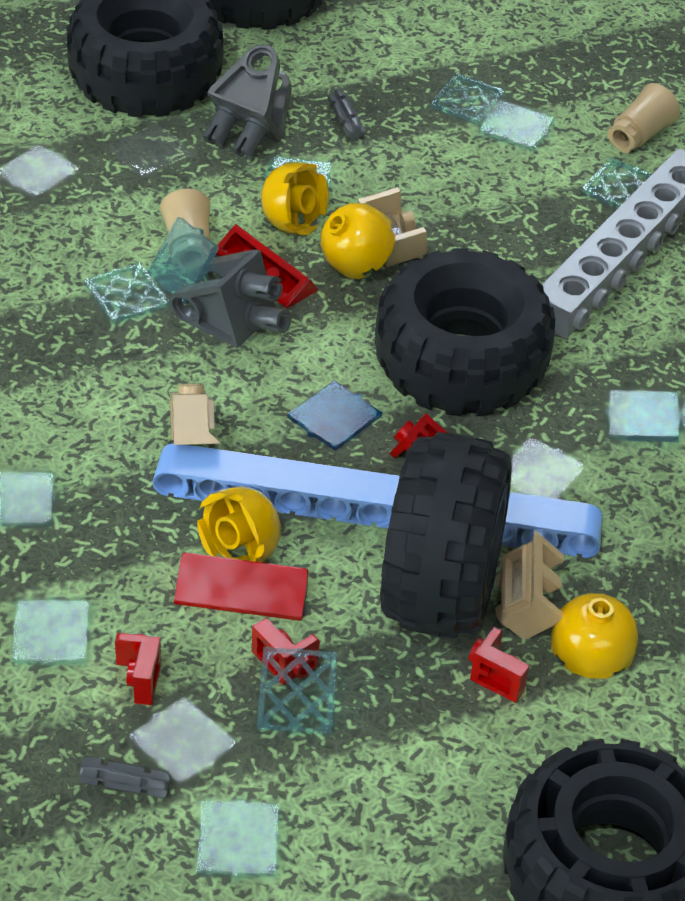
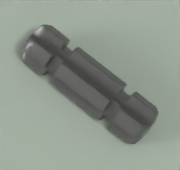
M339 88L334 93H329L328 101L333 106V111L340 125L343 126L345 134L349 136L351 141H356L359 137H363L365 135V128L360 123V119L353 105L350 104L347 94L344 93L343 89Z
M92 756L83 758L79 770V778L82 783L98 786L100 781L105 782L104 787L141 794L143 789L148 790L147 795L160 798L167 796L171 784V773L167 770L152 768L151 772H147L146 766L109 760L108 764H104L103 758Z

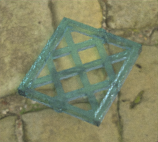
M456 73L430 102L429 107L449 114L452 117H458L480 125L505 95L506 90ZM461 82H466L474 86L463 87ZM456 83L458 88L450 89ZM482 89H486L494 93L484 94ZM476 90L479 94L469 97L467 91ZM461 92L463 98L453 99L451 94ZM446 95L448 100L440 101ZM494 98V99L491 101V103H489V101L487 100V99ZM482 100L484 105L474 107L472 101ZM466 102L469 106L468 108L459 109L456 103ZM449 104H450L453 109L444 107V106H442V105H449ZM482 110H484V111L481 113V115L479 116V114H478L477 111H482ZM472 112V114L474 115V117L469 116V115L464 114V113Z
M611 157L581 188V192L602 201L604 204L619 208L622 203L615 200L626 201L632 195L628 194L625 188L636 187L638 189L645 181L639 182L637 176L648 179L652 174ZM619 166L629 172H617L616 167ZM610 167L612 173L604 174ZM620 177H631L633 182L623 183ZM615 178L617 184L606 185L604 179ZM597 180H599L600 185L592 186ZM620 189L622 195L611 196L609 190ZM603 190L605 196L594 191Z
M140 262L116 270H110L107 273L84 280L85 286L112 324L135 317H142L144 314L169 306V301ZM128 272H135L132 279L120 276ZM140 274L146 282L137 280ZM106 279L111 280L108 286L96 284V282ZM117 281L128 284L126 290L113 287ZM134 285L146 288L143 294L134 293L131 290ZM97 290L105 291L102 297ZM151 290H153L158 298L148 296ZM110 293L122 295L119 302L107 300ZM127 298L140 299L137 306L125 304ZM145 301L157 303V304H154V305H151V306L142 308L143 305H144V303H145ZM108 306L116 307L113 313ZM121 309L132 311L119 316Z
M263 647L257 729L290 731L292 734L298 732L331 734L337 653L304 650L303 648ZM276 653L292 654L295 660L282 669L273 656ZM308 655L323 656L327 662L314 672L304 659ZM269 661L278 674L266 684ZM300 663L310 676L297 687L287 673ZM328 667H330L329 688L318 677ZM283 678L293 691L280 701L270 688ZM314 680L324 691V694L311 703L302 690ZM266 692L276 706L264 715ZM298 695L308 708L294 718L284 705ZM328 698L327 719H325L316 707ZM281 710L290 723L287 726L271 725L267 720L277 711ZM312 712L322 725L318 729L303 728L299 722Z

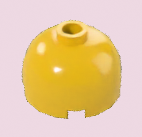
M285 163L272 170L266 178L261 191L262 209L267 221L278 230L289 234L310 235L319 225H309L319 215L326 214L329 199L328 184L325 175L318 174L315 168L319 167L316 164ZM298 213L304 215L305 223L298 225Z
M349 203L339 207L324 223L320 234V245L326 261L348 279L364 278L366 276L362 273L369 271L371 268L377 271L391 255L396 241L395 233L391 231V224L393 225L391 219L376 208L364 203Z
M245 486L231 487L212 493L202 501L200 508H205L203 518L197 521V529L201 543L210 556H217L220 553L225 558L264 562L274 553L281 537V523L277 510L270 499L262 492ZM245 545L248 555L231 557L227 549L232 550Z
M587 593L576 596L560 609L562 611V618L552 627L551 650L555 657L557 654L559 659L565 663V668L572 673L586 678L605 679L612 677L614 672L621 671L624 667L626 670L631 666L638 647V629L636 620L625 604L617 598L603 593Z

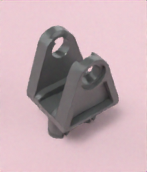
M263 44L252 47L210 87L207 94L215 105L217 113L202 136L206 142L212 145L216 142V146L222 148L235 124L244 129L232 150L241 157L246 154L245 158L252 160L263 137L276 142L282 139L292 85L287 74L280 70V60L272 47ZM263 56L271 58V64L264 71L254 70V64L258 59L263 58ZM278 79L282 80V84L280 88L276 90Z
M249 250L213 258L201 269L207 281L184 285L169 300L170 308L178 319L237 348L258 329L285 333L291 324V316H285L289 315L290 311L285 308H277L274 303L282 293L283 285L280 284L281 279L278 276L267 275L260 250ZM213 272H215V273H217L218 275H220L221 278H220V279H217V278L215 277V275H214ZM182 298L187 299L194 306L195 310L191 309L188 305L184 306Z

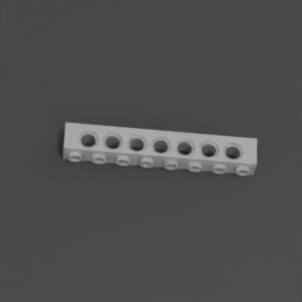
M678 148L542 284L543 291L549 297L550 307L554 308L556 319L555 334L567 339L576 329L580 331L584 329L591 313L595 309L602 310L608 301L609 295L614 290L620 291L623 288L628 275L632 271L638 272L641 269L646 256L650 252L656 253L659 250L664 237L667 234L673 235L677 231L681 220L685 217L684 150Z

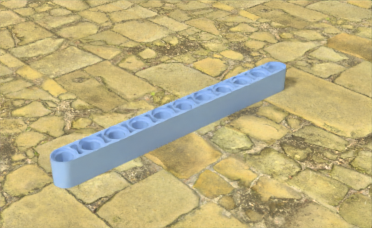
M172 443L166 445L161 451L152 484L154 489L161 495L168 496L169 493L174 494L173 497L199 501L205 500L210 494L222 489L245 486L262 492L270 499L277 512L289 514L290 511H294L295 515L327 520L334 517L336 521L367 526L375 523L377 524L376 527L389 528L399 476L193 445H174ZM510 492L502 546L518 548L532 541L535 530L564 555L577 556V554H582L583 558H591L598 554L601 545L603 514L599 508L588 503Z

